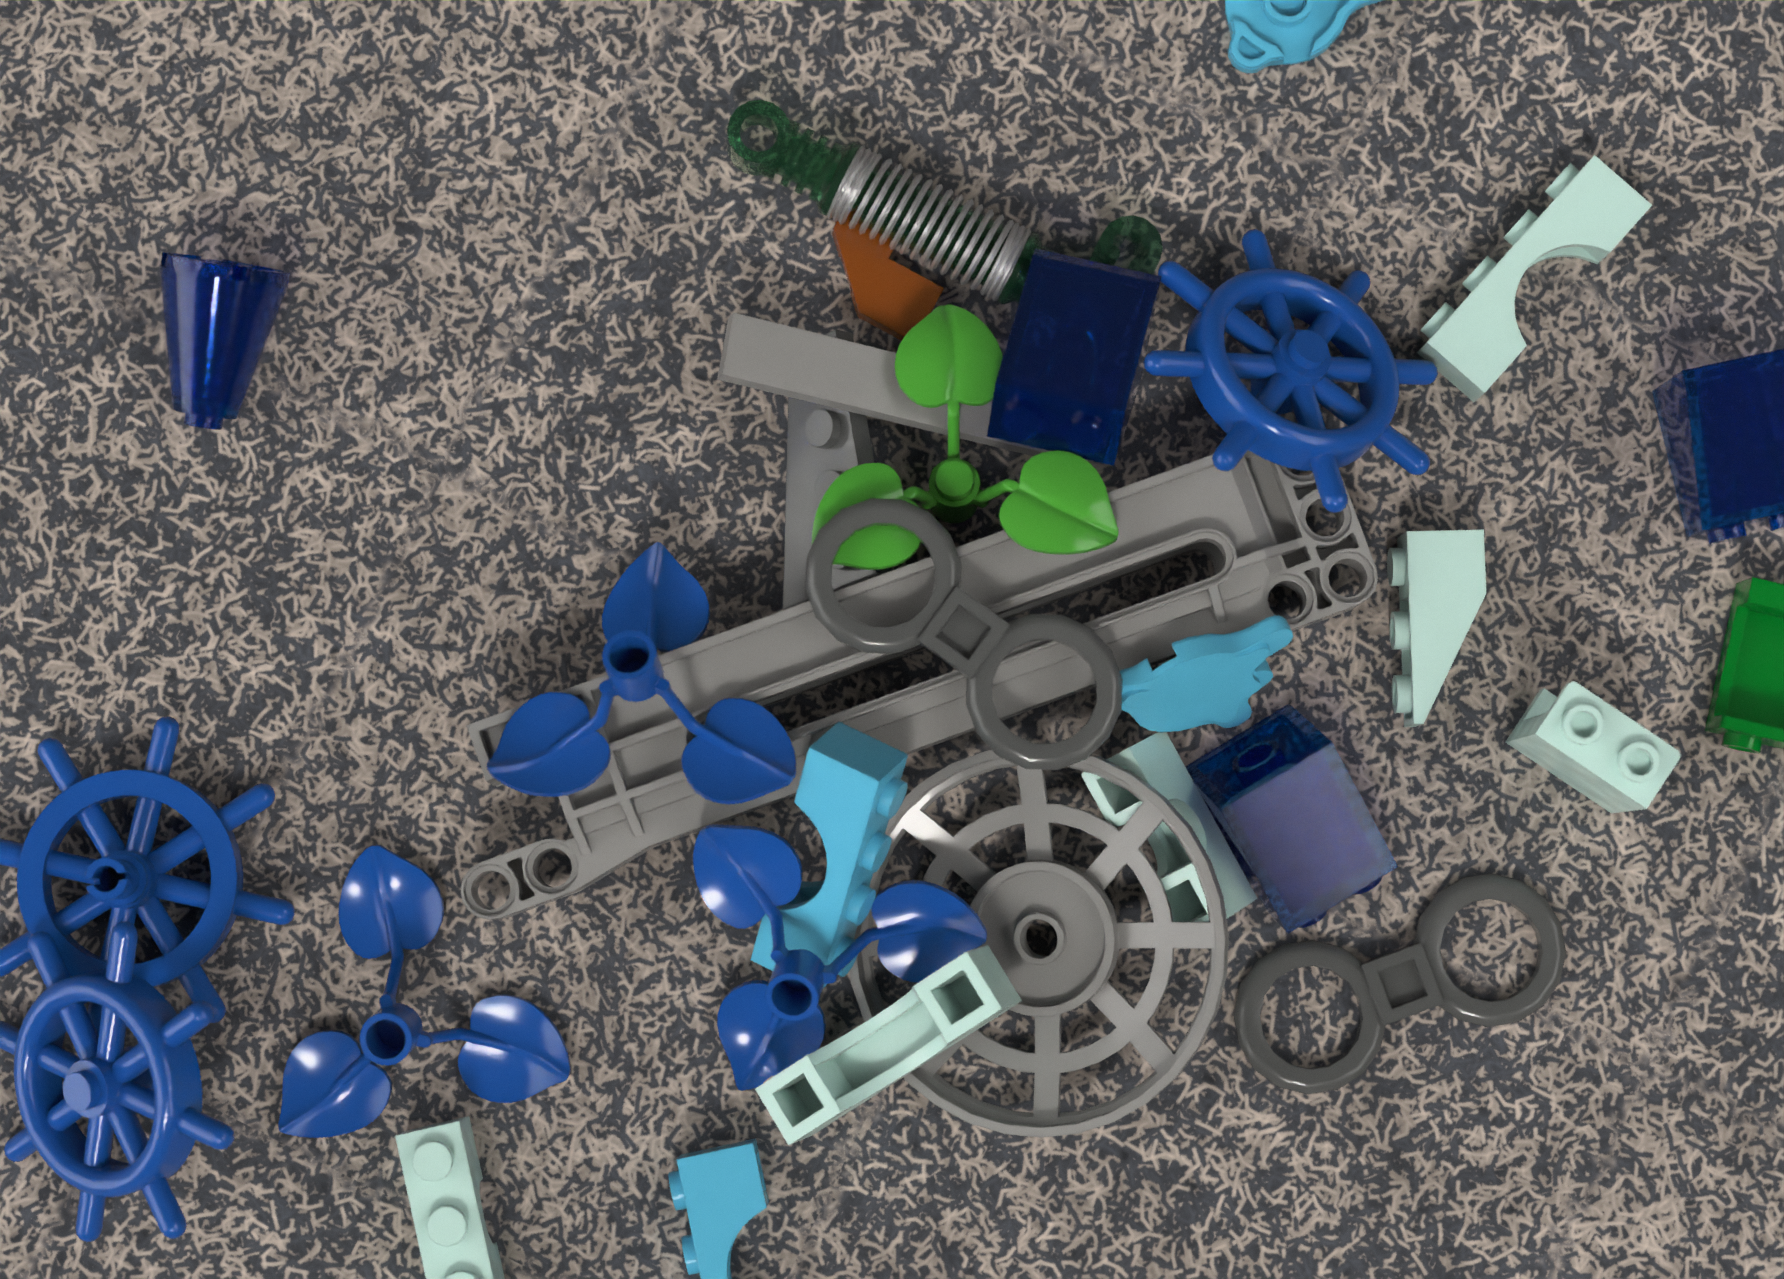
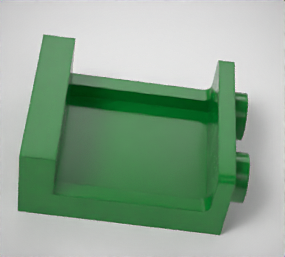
M1755 577L1736 583L1705 731L1723 735L1721 745L1724 747L1749 753H1760L1762 744L1784 749V584Z

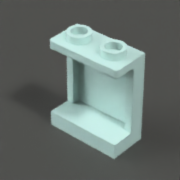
M1577 682L1567 683L1558 697L1545 688L1539 690L1506 740L1507 744L1611 814L1647 809L1681 757L1680 752Z

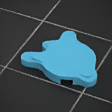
M1225 0V15L1231 37L1227 51L1229 61L1241 72L1256 73L1267 66L1298 64L1312 60L1324 53L1341 34L1346 21L1354 12L1362 7L1384 0Z
M1274 615L1241 631L1229 634H1204L1187 637L1171 643L1177 657L1163 663L1154 670H1152L1147 658L1135 666L1120 670L1123 679L1122 710L1128 712L1140 726L1156 732L1182 731L1205 724H1216L1223 728H1232L1244 723L1250 718L1252 713L1248 699L1273 678V673L1266 658L1284 648L1293 639V633L1287 620L1280 615Z

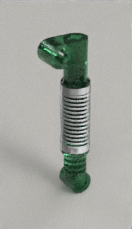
M764 100L748 101L739 106L731 115L727 127V153L733 165L743 173L754 176L763 175L773 181L777 175L782 176L781 185L788 188L791 182L797 184L794 191L801 195L805 189L810 190L809 199L816 202L819 213L828 216V219L833 218L834 222L839 221L840 225L846 222L850 212L856 210L849 223V228H855L859 220V224H861L859 228L860 235L864 234L867 228L871 229L869 233L870 240L874 239L877 233L881 234L879 239L880 245L885 244L889 238L891 239L889 244L890 250L895 249L899 243L901 244L899 249L900 255L905 254L909 248L911 249L909 255L911 260L915 259L919 253L921 254L919 260L921 265L926 264L927 260L931 259L929 265L931 270L936 269L938 264H941V275L946 274L951 269V280L956 279L961 274V285L966 284L971 279V290L977 289L979 284H981V295L986 294L987 298L992 297L993 301L997 300L1004 305L1015 301L1113 351L1132 319L1160 261L1163 250L1161 236L1156 227L1145 218L1130 215L1119 217L1110 222L1095 242L1085 264L1082 265L1042 245L1039 234L1031 231L1030 228L1025 229L1024 225L1014 224L1013 219L1009 220L1005 226L1002 225L1004 221L1003 214L999 215L994 221L992 220L994 216L993 210L987 211L985 216L982 215L984 211L982 204L978 205L974 211L972 210L974 205L972 199L968 200L963 206L964 198L962 194L957 195L953 201L954 193L952 189L947 190L943 196L942 184L937 185L932 190L933 181L929 179L922 185V174L916 175L911 180L913 176L912 169L906 170L901 175L903 170L901 163L891 170L893 165L891 158L887 159L881 166L882 155L877 154L876 151L871 152L870 148L866 149L865 146L855 142L846 145L835 142L833 147L830 148L827 146L829 138L821 135L818 141L813 139L815 131L809 128L803 134L798 132L801 124L787 118L784 111L774 103ZM754 125L765 126L773 132L776 142L766 151L757 152L750 150L743 144L740 138L744 130ZM1125 240L1135 244L1133 250L1135 258L1124 269L1120 277L1137 285L1135 290L1092 270L1093 265H1096L1109 272L1120 256V249L1118 247Z

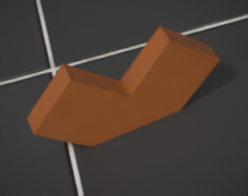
M868 178L846 222L840 225L839 221H837L833 228L832 236L838 255L842 260L857 317L902 341L905 335L917 323L933 311L944 288L890 259L895 249L890 250L889 244L896 235L913 201L908 200L885 244L880 245V236L883 235L903 198L900 194L898 195L876 237L870 240L869 233L893 192L891 189H888L864 234L860 235L859 228L883 187L879 183L855 228H849L850 221L872 183L871 179Z

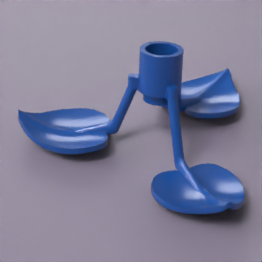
M660 542L650 546L625 570L605 603L602 613V628L607 643L603 649L602 660L609 679L599 685L601 697L596 714L591 718L586 704L574 695L560 692L540 694L528 700L512 715L504 728L496 751L486 765L489 773L496 780L525 794L558 797L579 792L593 784L610 763V747L597 730L606 724L613 698L618 695L626 701L641 702L658 694L662 696L683 725L696 735L684 748L681 761L688 784L703 798L720 804L748 802L788 786L796 777L797 767L794 748L785 729L761 705L741 698H725L712 706L703 725L692 716L671 689L669 681L664 679V671L657 650L666 653L697 642L708 626L710 608L705 591L699 582L675 560L667 548Z
M710 824L702 828L697 836L693 852L694 873L700 894L711 912L724 923L740 929L752 927L763 918L765 913L771 923L773 942L771 958L775 962V966L769 982L765 980H752L732 988L721 1002L717 1015L719 1037L730 1061L736 1086L740 1091L757 1088L771 1076L777 1075L806 1055L820 1048L825 1036L826 1022L824 1012L818 1005L824 984L834 983L838 973L869 943L879 940L877 947L878 957L889 972L902 980L919 983L966 951L976 949L986 942L987 930L979 916L966 901L952 891L935 883L908 880L889 885L875 896L872 905V916L877 927L865 930L830 965H824L821 959L809 950H788L785 947L783 917L777 906L791 902L797 896L802 884V865L794 848L775 832L754 826Z
M371 845L365 849L356 859L345 879L339 902V924L347 945L358 956L372 959L391 951L392 960L384 994L379 999L381 1009L364 1023L360 1031V1044L352 1035L338 1030L315 1032L297 1044L286 1062L283 1074L282 1106L278 1123L279 1131L292 1136L324 1138L347 1134L367 1126L384 1111L392 1092V1082L389 1075L377 1064L386 1066L399 1063L416 1046L427 1048L431 1044L454 1040L467 1041L458 1056L460 1075L473 1093L480 1098L492 1102L513 1103L525 1100L550 1086L566 1081L570 1075L571 1066L563 1037L551 1019L539 1007L524 998L506 994L485 997L472 1010L470 1029L452 1028L434 1032L423 1031L422 1021L416 1011L405 1004L396 1002L395 997L404 962L403 948L410 950L419 949L434 939L443 922V897L434 879L416 864L381 845Z

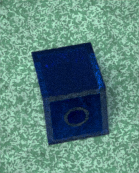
M1035 248L996 379L987 437L1048 451H1067L1087 460L1114 466L1141 382L1161 276Z
M1784 349L1682 370L1654 389L1652 394L1686 537L1706 534L1709 545L1747 536L1745 525L1767 520L1770 531L1784 529Z
M1287 704L1185 766L1257 895L1270 915L1288 934L1297 928L1308 927L1319 922L1327 914L1328 909L1353 894H1362L1373 889L1380 883L1384 875L1398 867L1333 742L1290 704Z

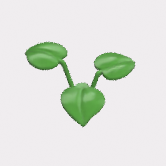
M951 304L936 307L917 323L899 344L895 357V375L898 385L911 401L927 408H935L947 404V460L940 462L932 470L929 477V491L916 486L903 490L898 474L889 465L883 463L857 465L843 472L829 486L818 506L812 530L813 544L819 529L841 509L870 498L902 499L918 506L912 501L915 499L921 502V506L924 509L931 508L934 515L940 520L948 523H960L972 517L978 507L985 508L989 500L1010 492L1011 494L1005 499L1000 508V525L1014 542L1026 549L1039 553L1060 555L1087 553L1116 542L1119 533L1104 481L1089 461L1071 452L1056 450L1037 454L1023 465L1020 473V482L1005 479L984 490L980 489V478L977 470L969 462L960 459V403L969 406H983L994 400L1002 384L1004 361L1000 346L985 323L971 312ZM874 525L854 533L841 545L833 564L865 570L891 568L911 558L919 549L921 541L914 534L897 526Z

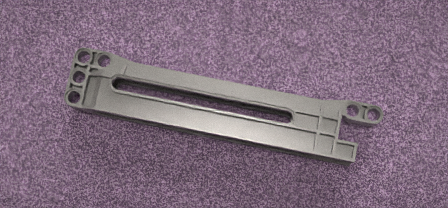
M1249 450L1237 466L1230 471L1218 470L1213 464L1212 454L1107 492L1119 533L1116 542L1098 550L1065 555L1039 553L1018 545L1004 530L956 547L962 563L961 589L1003 620L1190 552H1200L1208 556L1214 565L1213 577L1084 623L1112 650L1119 671L1135 666L1146 658L1151 666L1175 658L1177 655L1171 643L1187 637L1204 634H1229L1241 631L1268 617L1274 616L1275 614L1271 611L1268 604L1269 592L1273 587H1288L1299 598L1300 608L1297 616L1292 619H1286L1292 632L1352 610L1370 598L1376 590L1378 574L1347 489L1348 503L1346 508L1341 512L1334 513L1337 520L1336 532L1331 536L1317 535L1310 530L1306 522L1308 507L1323 505L1313 473L1305 476L1295 475L1286 467L1261 458ZM928 557L837 590L834 593L838 603L852 618L869 626L893 627L911 620L927 605L935 588V566L932 558ZM1343 564L1355 570L1360 582L1359 590L1355 596H1341L1332 589L1329 583V573L1333 565ZM807 601L658 656L664 671V679L669 681L671 689L692 716L704 725L712 706L725 698H741L766 707L926 649V647L919 645L897 654L864 653L836 640L815 617L811 603ZM1037 640L1015 648L1000 662L993 678L992 700L999 719L1002 721L1096 686L1089 665L1074 649L1057 641ZM958 670L787 731L786 733L791 740L796 757V777L784 788L738 804L712 802L697 794L688 784L682 768V753L686 745L696 735L683 725L662 696L655 694L645 701L630 702L617 695L613 698L606 724L597 730L610 747L611 759L603 774L587 788L570 795L558 796L574 838L566 841L555 838L540 840L478 863L470 868L463 877L460 888L462 901L467 910L476 917L487 920L509 918L580 892L654 847L698 832L707 825L720 824L794 797L797 793L809 747L838 721L908 755L975 731L966 706L967 677ZM606 674L559 692L568 693L581 699L586 704L592 718L597 712L601 697L599 685L609 679ZM522 705L466 725L485 780L493 786L500 787L504 786V784L491 776L486 765L497 749L506 724ZM559 849L566 853L571 860L572 871L564 884L552 887L542 880L539 873V864L546 853ZM491 872L501 873L506 877L510 886L508 900L498 909H490L485 906L480 900L478 893L481 880Z

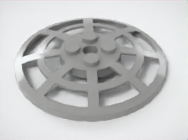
M988 750L951 763L920 782L905 796L897 813L893 818L889 819L885 834L891 837V846L883 864L873 873L869 886L876 890L877 895L882 875L895 846L907 831L936 855L922 881L935 883L943 887L947 876L953 869L978 892L970 907L979 916L987 930L986 942L980 947L986 945L990 947L1022 999L1020 1003L1009 1010L1035 1017V1052H1027L1006 1046L978 1029L903 1078L939 1108L967 1123L999 1133L1040 1138L1071 1135L1095 1129L1121 1119L1154 1099L1182 1073L1202 1046L1219 1009L1227 977L1229 931L1224 897L1211 860L1192 827L1165 796L1135 773L1096 755H1090L1086 760L1067 767L1102 777L1126 789L1143 802L1121 830L1088 811L1063 804L1048 803L1044 770L1025 769L997 756L993 750ZM1017 767L1021 805L1008 806L983 815L962 828L955 836L924 812L937 798L968 779L1000 768ZM1162 821L1176 835L1195 867L1206 899L1209 922H1173L1171 906L1163 883L1150 860L1140 850ZM1050 823H1059L1080 829L1102 840L1108 846L1085 872L1072 865L1054 861ZM1024 824L1027 862L1013 865L996 873L970 850L976 843L996 831L1013 825ZM1126 864L1134 871L1145 890L1154 922H1118L1113 904L1104 890ZM872 907L865 920L858 925L854 937L855 940L865 930L873 928ZM1035 920L1048 922L1057 933V946L1049 956H1041L1034 953L1027 943L1026 934L1028 927ZM879 940L869 943L858 954L855 963L849 971L851 985L864 1022L886 1009L874 977L872 956H878L877 947ZM1155 948V958L1149 982L1140 1001L1134 1007L1108 980L1116 966L1120 949ZM1174 948L1210 949V970L1201 1005L1186 1036L1177 1048L1173 1050L1149 1024V1020L1157 1011L1168 987L1174 963ZM1089 1000L1116 1026L1110 1034L1091 1045L1073 1051L1061 1052V1014L1078 1008ZM1129 1042L1155 1070L1140 1085L1111 1101L1081 1111L1060 1113L1061 1073L1072 1072L1097 1064L1120 1051ZM964 1044L975 1054L996 1065L1020 1072L1035 1073L1033 1113L1012 1111L983 1102L951 1085L937 1071Z

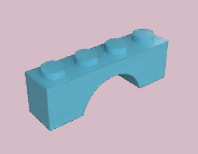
M839 721L809 747L794 803L813 822L822 838L827 857L825 880L816 882L802 881L797 896L791 902L777 906L783 917L785 947L788 950H809L817 955L824 965H830L855 941L854 937L858 925L865 920L871 910L876 896V890L869 887L873 873L883 864L892 841L891 837L885 834L889 819L893 818L899 810L908 786L906 782L901 780L908 754ZM765 913L761 920L751 961L773 971L775 962L771 958L773 949L771 923ZM857 956L838 973L839 976L844 977L847 975Z
M756 1139L681 1154L676 1159L678 1170L668 1172L675 1210L687 1209L691 1235L682 1236L681 1240L689 1275L700 1273L701 1279H732L731 1251L735 1238L750 1219L767 1208L769 1199Z

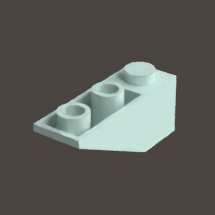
M1484 529L1406 531L1397 538V548L1388 549V582L1390 586H1399L1400 611H1392L1390 614V644L1393 650L1401 649L1402 675H1394L1392 679V705L1394 713H1404V727H1416L1424 724L1486 595Z

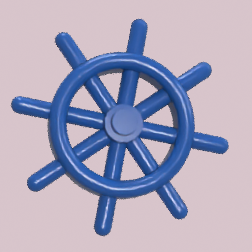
M1257 229L1247 231L1242 238V246L1250 270L1229 278L1215 291L1177 262L1166 261L1160 265L1158 277L1162 284L1199 312L1188 330L1185 351H1151L1144 359V367L1149 374L1154 376L1190 377L1193 388L1202 405L1213 420L1227 433L1215 449L1212 457L1213 464L1218 470H1232L1249 450L1275 464L1297 470L1312 471L1322 504L1327 511L1332 513L1341 512L1348 503V496L1339 468L1358 460L1372 445L1413 475H1422L1428 471L1430 466L1428 455L1389 424L1398 406L1399 385L1431 384L1436 380L1438 370L1435 364L1428 360L1394 359L1384 335L1370 316L1358 305L1371 283L1370 277L1366 272L1361 270L1351 272L1337 289L1313 276L1293 270L1276 268L1267 238L1262 231ZM1262 310L1269 332L1243 312ZM1291 316L1306 322L1310 326L1307 330L1295 329ZM1224 331L1252 353H1227ZM1331 341L1344 357H1332L1327 344ZM1240 379H1250L1251 391L1245 387ZM1334 382L1357 383L1360 402ZM1319 404L1347 426L1338 429H1326ZM1294 412L1297 423L1280 415Z
M170 716L160 718L154 725L144 771H109L83 779L62 743L55 738L44 739L38 746V755L62 793L54 798L37 817L24 843L0 838V865L18 869V902L23 920L28 929L26 933L0 949V977L8 975L32 959L27 943L30 936L38 931H44L53 938L70 976L106 969L110 935L113 927L122 921L130 922L134 925L136 915L138 914L163 955L150 961L135 963L133 974L145 980L153 987L179 980L193 1003L205 1001L213 1008L214 1016L210 1023L221 1021L226 1013L225 1004L201 965L224 942L237 916L285 925L292 921L295 915L293 905L287 900L243 891L242 858L237 840L232 831L272 805L275 800L274 789L266 783L257 784L218 809L200 791L183 781L170 777L169 774L179 735V724ZM137 797L125 846L100 805L119 798ZM164 803L184 816L192 826L152 851L161 808ZM78 820L102 858L94 859L58 851L65 835ZM202 849H206L210 863L211 884L165 874ZM52 876L91 884L86 886L87 894L57 912L52 894ZM159 899L205 909L200 921L185 940ZM111 908L101 955L97 956L80 945L70 934ZM89 1002L88 1014L99 1035L102 1006Z
M123 921L116 924L111 931L107 968L72 977L53 938L44 931L32 934L27 943L28 950L47 989L33 1002L24 1017L20 1029L0 1021V1049L14 1055L15 1093L19 1111L25 1125L24 1129L10 1138L5 1144V1156L13 1162H20L38 1151L43 1160L59 1177L80 1190L76 1235L84 1242H92L100 1237L103 1228L106 1197L125 1196L140 1190L144 1194L160 1231L170 1239L182 1236L187 1227L186 1219L167 1179L175 1174L184 1164L196 1140L214 1149L224 1150L232 1145L235 1138L234 1131L229 1125L202 1113L201 1075L190 1038L210 1024L214 1016L213 1008L205 1001H196L177 1014L159 991L145 980L135 976L133 972L138 933L132 923ZM87 1002L102 1006L99 1035L85 1007ZM128 1026L136 1037L138 1044L134 1047L124 1048ZM66 1031L78 1055L62 1048ZM135 1112L153 1120L149 1140ZM82 1117L89 1118L87 1136L82 1133L76 1123ZM114 1133L128 1163L111 1158Z

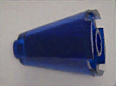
M162 252L160 276L172 409L185 413L184 424L221 430L223 419H237L286 294L290 273L279 269L224 259L220 261L201 258L202 256Z

